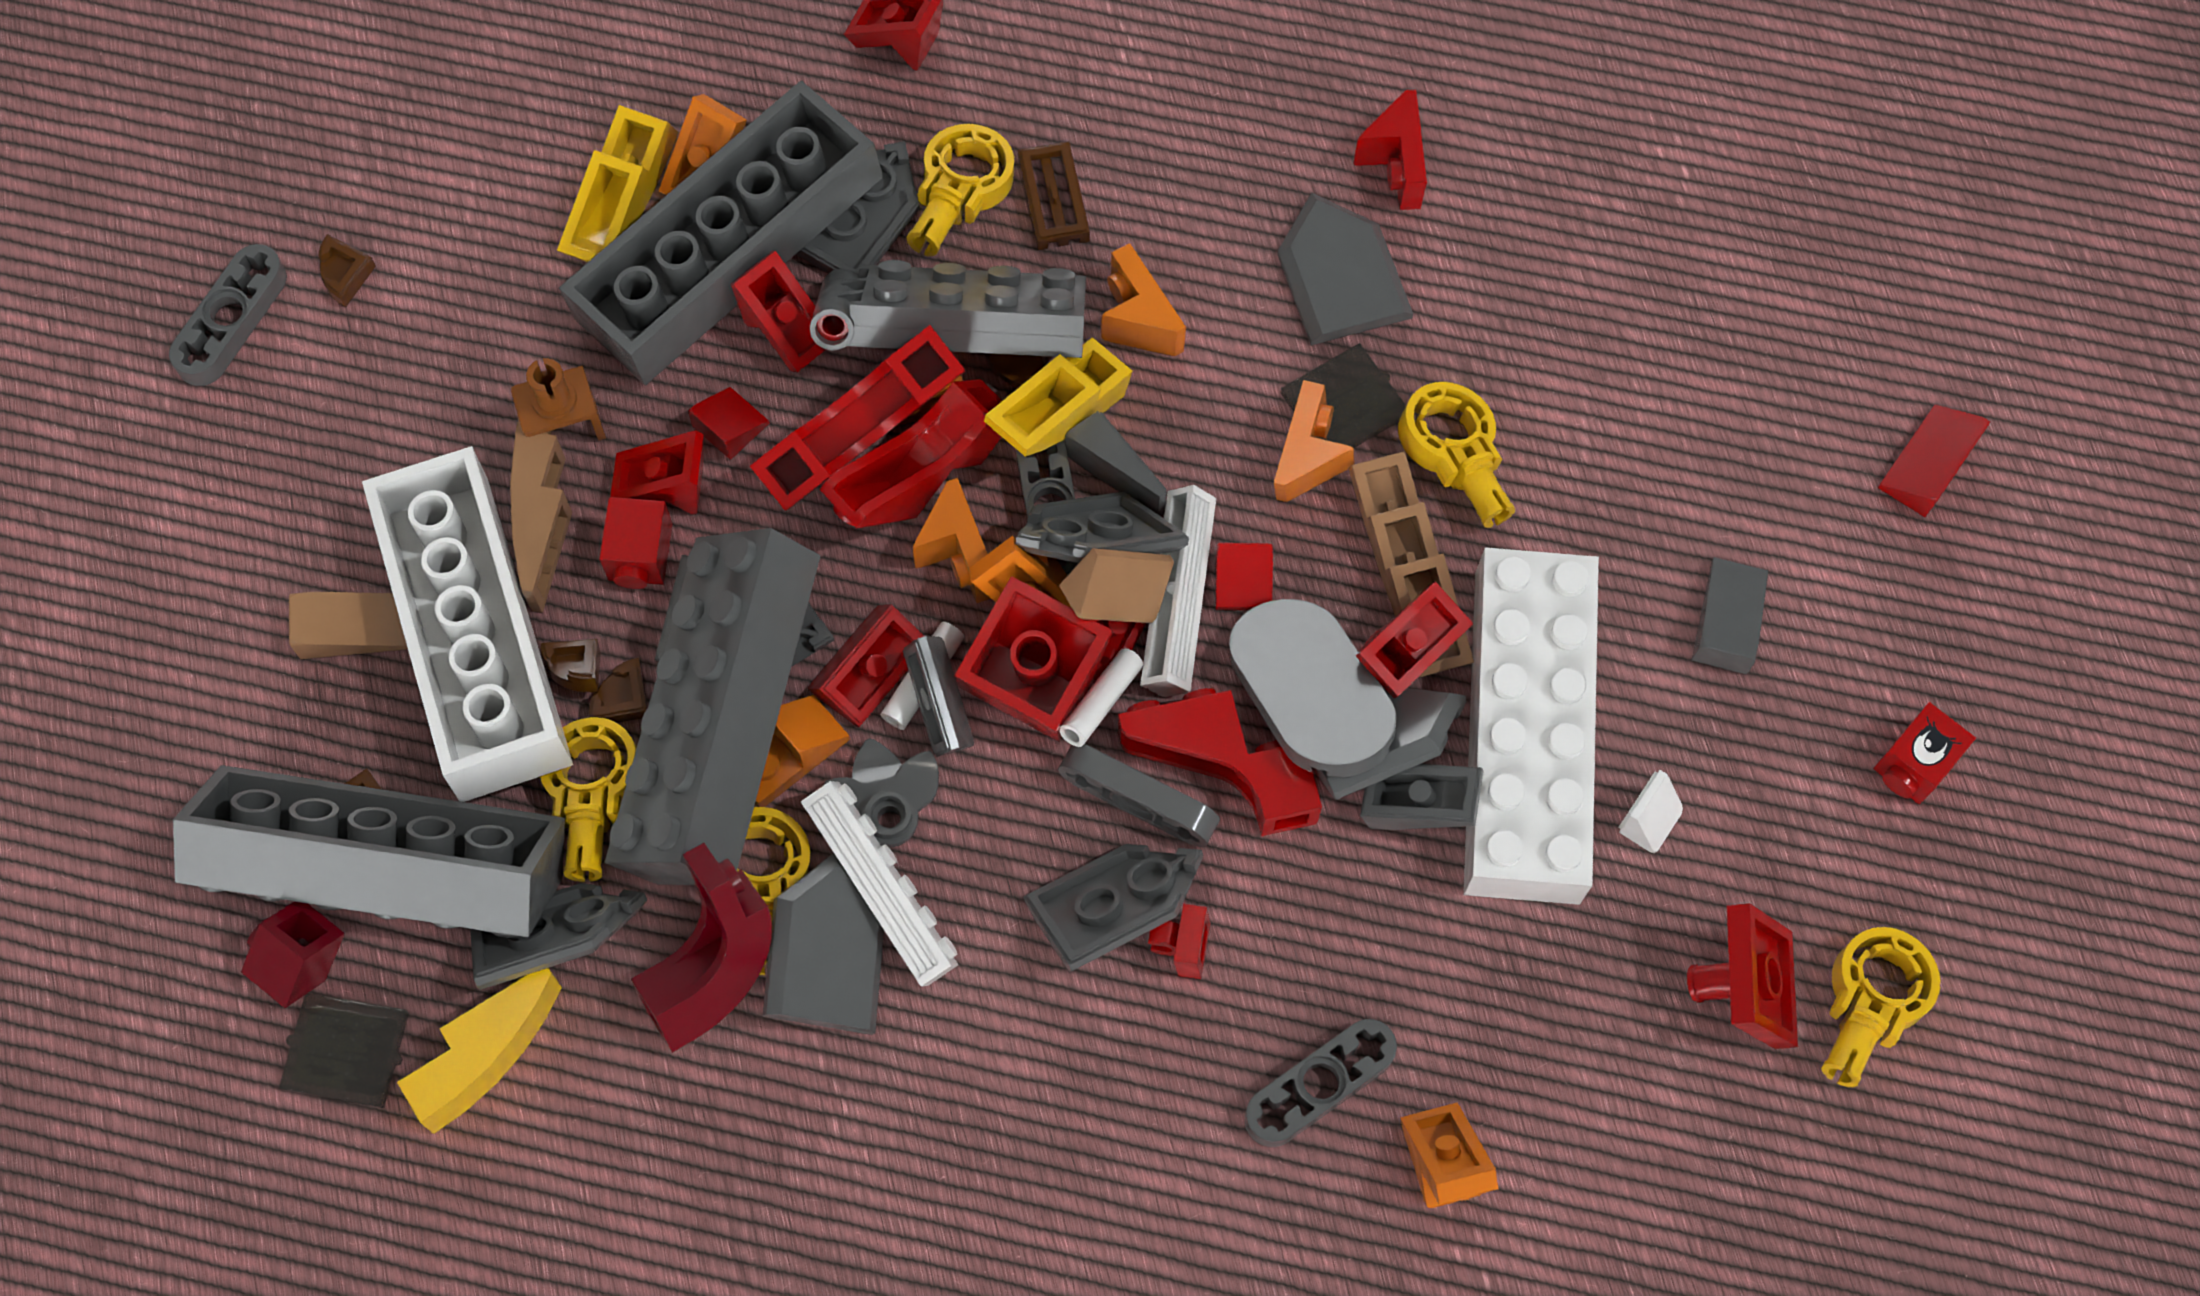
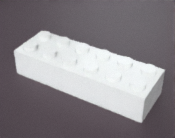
M467 447L362 481L441 771L458 800L466 802L572 766V758L490 484L473 447Z
M1484 548L1475 573L1472 648L1474 663H1472L1468 758V767H1482L1484 772L1476 825L1466 826L1464 895L1580 905L1592 887L1599 557Z

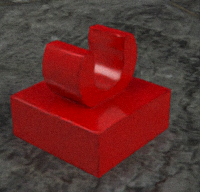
M1183 904L1180 924L1167 921L1150 930L1148 944L1152 945L1151 952L1174 956L1173 961L1177 974L1180 977L1202 978L1211 925L1207 907Z

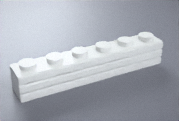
M1195 485L1171 490L1167 493L1164 519L1184 532L1189 537V542L1180 551L1162 553L1163 555H1170L1174 564L1157 618L1154 622L1149 623L1140 686L1148 688L1162 697L1190 693L1216 505V498Z
M829 781L802 800L801 803L921 987L928 986L958 966L954 958L957 955V951L946 936L942 939L934 928L937 920L927 906L921 908L913 896L917 893V890L912 881L906 875L901 877L894 867L897 859L886 844L881 846L873 835L877 832V829L872 820L866 814L861 816L856 809L854 803L857 802V798L850 787L845 783L841 785L839 782Z

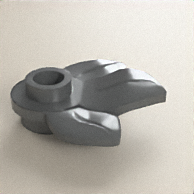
M869 738L865 740L855 757L852 778H833L826 780L825 784L829 781H836L841 785L847 784L857 798V802L854 805L860 815L866 814L874 823L877 832L873 835L881 846L886 844L888 847H896L904 844L914 835L918 826V812L936 797L939 787V771L937 761L931 751L916 754L904 764H901L900 760L888 748L878 741ZM894 812L900 816V822L893 828H885L879 824L883 814Z

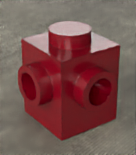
M294 901L263 920L252 931L247 940V945L250 949L241 973L281 1006L287 1008L326 981L345 933L308 903Z

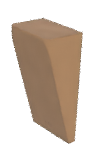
M303 592L289 595V643L300 659L408 649L393 593Z

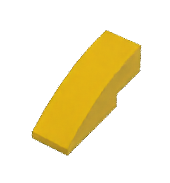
M618 106L602 151H593L557 248L558 252L589 262L642 216L679 133L671 124L630 108Z
M1092 337L1083 344L1082 358H1064L1059 354L985 415L984 422L1025 457L1041 452L1063 441L1070 429L1096 411L1104 413L1123 398L1133 371Z
M549 968L524 976L439 1028L451 1049L397 1082L419 1122L433 1134L472 1107L500 1081L524 1053L546 1020L562 988Z

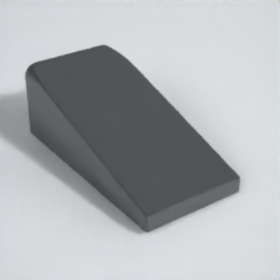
M1096 411L1066 433L1065 445L1067 456L1072 461L1116 491L1126 492L1159 516L1165 514L1167 489L1102 412Z
M1713 557L1691 661L1747 675L1756 660L1768 570Z
M1419 764L1365 787L1360 817L1370 829L1380 830L1475 826L1484 770L1482 767Z

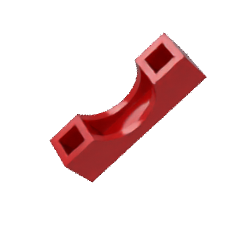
M929 325L885 359L848 392L807 423L793 431L751 464L750 467L785 511L790 510L822 485L834 472L854 460L965 373V369L931 325Z

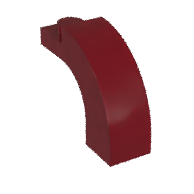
M705 843L682 854L701 898V914L696 928L688 940L676 952L631 978L648 1016L672 1053L709 1031L742 1001L757 980L765 964L772 938V922L768 905L742 869L736 871L728 858L718 863Z

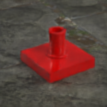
M1750 903L1727 906L1729 963L1700 966L1698 964L1690 965L1687 972L1689 994L1696 1003L1730 998L1731 1025L1774 1049L1798 1047L1793 932Z

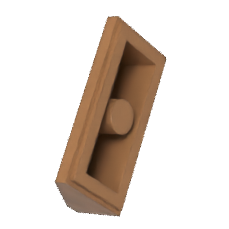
M1092 548L1059 586L1078 618L1152 623L1160 611L1174 561L1170 555Z

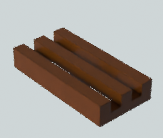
M1066 141L1019 149L1018 162L1037 249H1048V243L1058 242L1059 247L1069 245V240L1077 238L1079 243L1090 242V230L1070 142ZM1060 156L1075 224H1065L1051 161L1052 157ZM1034 160L1040 161L1054 228L1046 229L1031 163Z

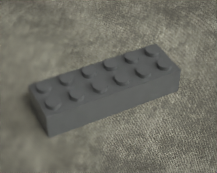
M800 80L563 283L559 290L574 319L646 386L738 305L731 287V283L771 251H776L783 262L786 263L883 178L875 145L860 130Z
M772 528L696 537L694 546L687 558V571L679 600L672 611L670 632L664 653L657 665V678L648 709L642 718L641 735L633 763L626 774V788L617 820L610 831V845L604 863L657 885H695L682 854L705 843L718 863L728 858L737 871L821 555Z
M221 765L173 819L175 883L199 886V888L208 892L232 891L257 895L260 899L266 901L290 900L315 904L324 910L348 909L373 913L382 919L406 918L431 922L441 928L463 927L489 931L496 936L504 938L516 936L529 938L563 879L565 818Z

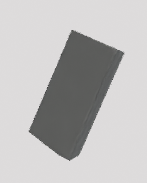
M924 636L916 639L904 647L903 654L934 755L936 754L939 757L972 747L974 745V738L943 639L934 636Z

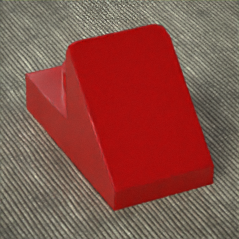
M863 0L844 35L855 48L892 46L913 70L918 71L939 33L944 0Z
M1416 89L1405 90L1359 136L1353 164L1356 166L1387 165L1389 190L1398 191L1400 210L1421 209L1427 185Z
M771 251L731 283L744 323L747 327L760 328L791 372H799L826 350L817 345L811 337L810 324L815 309L814 303L776 251Z
M694 430L617 452L610 497L666 501L692 515L697 514L703 473L704 434Z
M1435 581L1427 586L1394 619L1374 632L1356 654V657L1395 699L1474 623Z

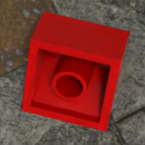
M1011 576L954 677L959 687L964 691L1060 742L1062 738L1060 727L1088 692L1113 631L1094 620L1078 618L1072 608Z

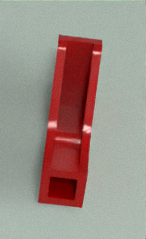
M981 379L954 381L937 403L917 423L900 435L834 472L819 490L833 504L835 514L845 523L854 526L856 529L917 518L953 469L981 465L1002 438L984 422L985 415L1001 403L1002 400Z
M1212 688L1198 689L1183 696L1181 701L1160 705V702L1157 700L1142 701L1130 706L1126 713L1118 714V737L1121 747L1125 752L1218 778L1229 783L1250 804L1256 816L1261 836L1316 825L1318 823L1322 804L1313 771H1307L1293 763L1277 740L1264 743L1255 749V753L1248 754L1231 690L1216 693V690Z

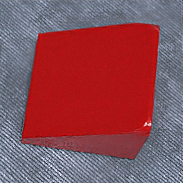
M731 387L696 403L688 410L692 427L704 434V437L730 460L770 424L766 417Z
M1218 543L1215 556L1216 610H1250L1260 604L1272 601L1273 545L1270 543Z

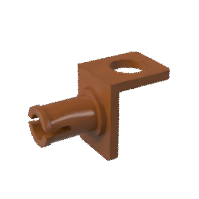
M543 358L546 370L541 371L536 360L527 369V382L511 387L517 415L526 437L590 419L598 441L606 439L583 365L563 371L560 364L554 359Z

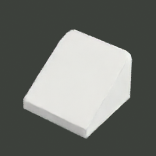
M1661 770L1654 772L1618 827L1620 828L1619 833L1651 853L1659 850L1683 810L1682 803L1665 772Z

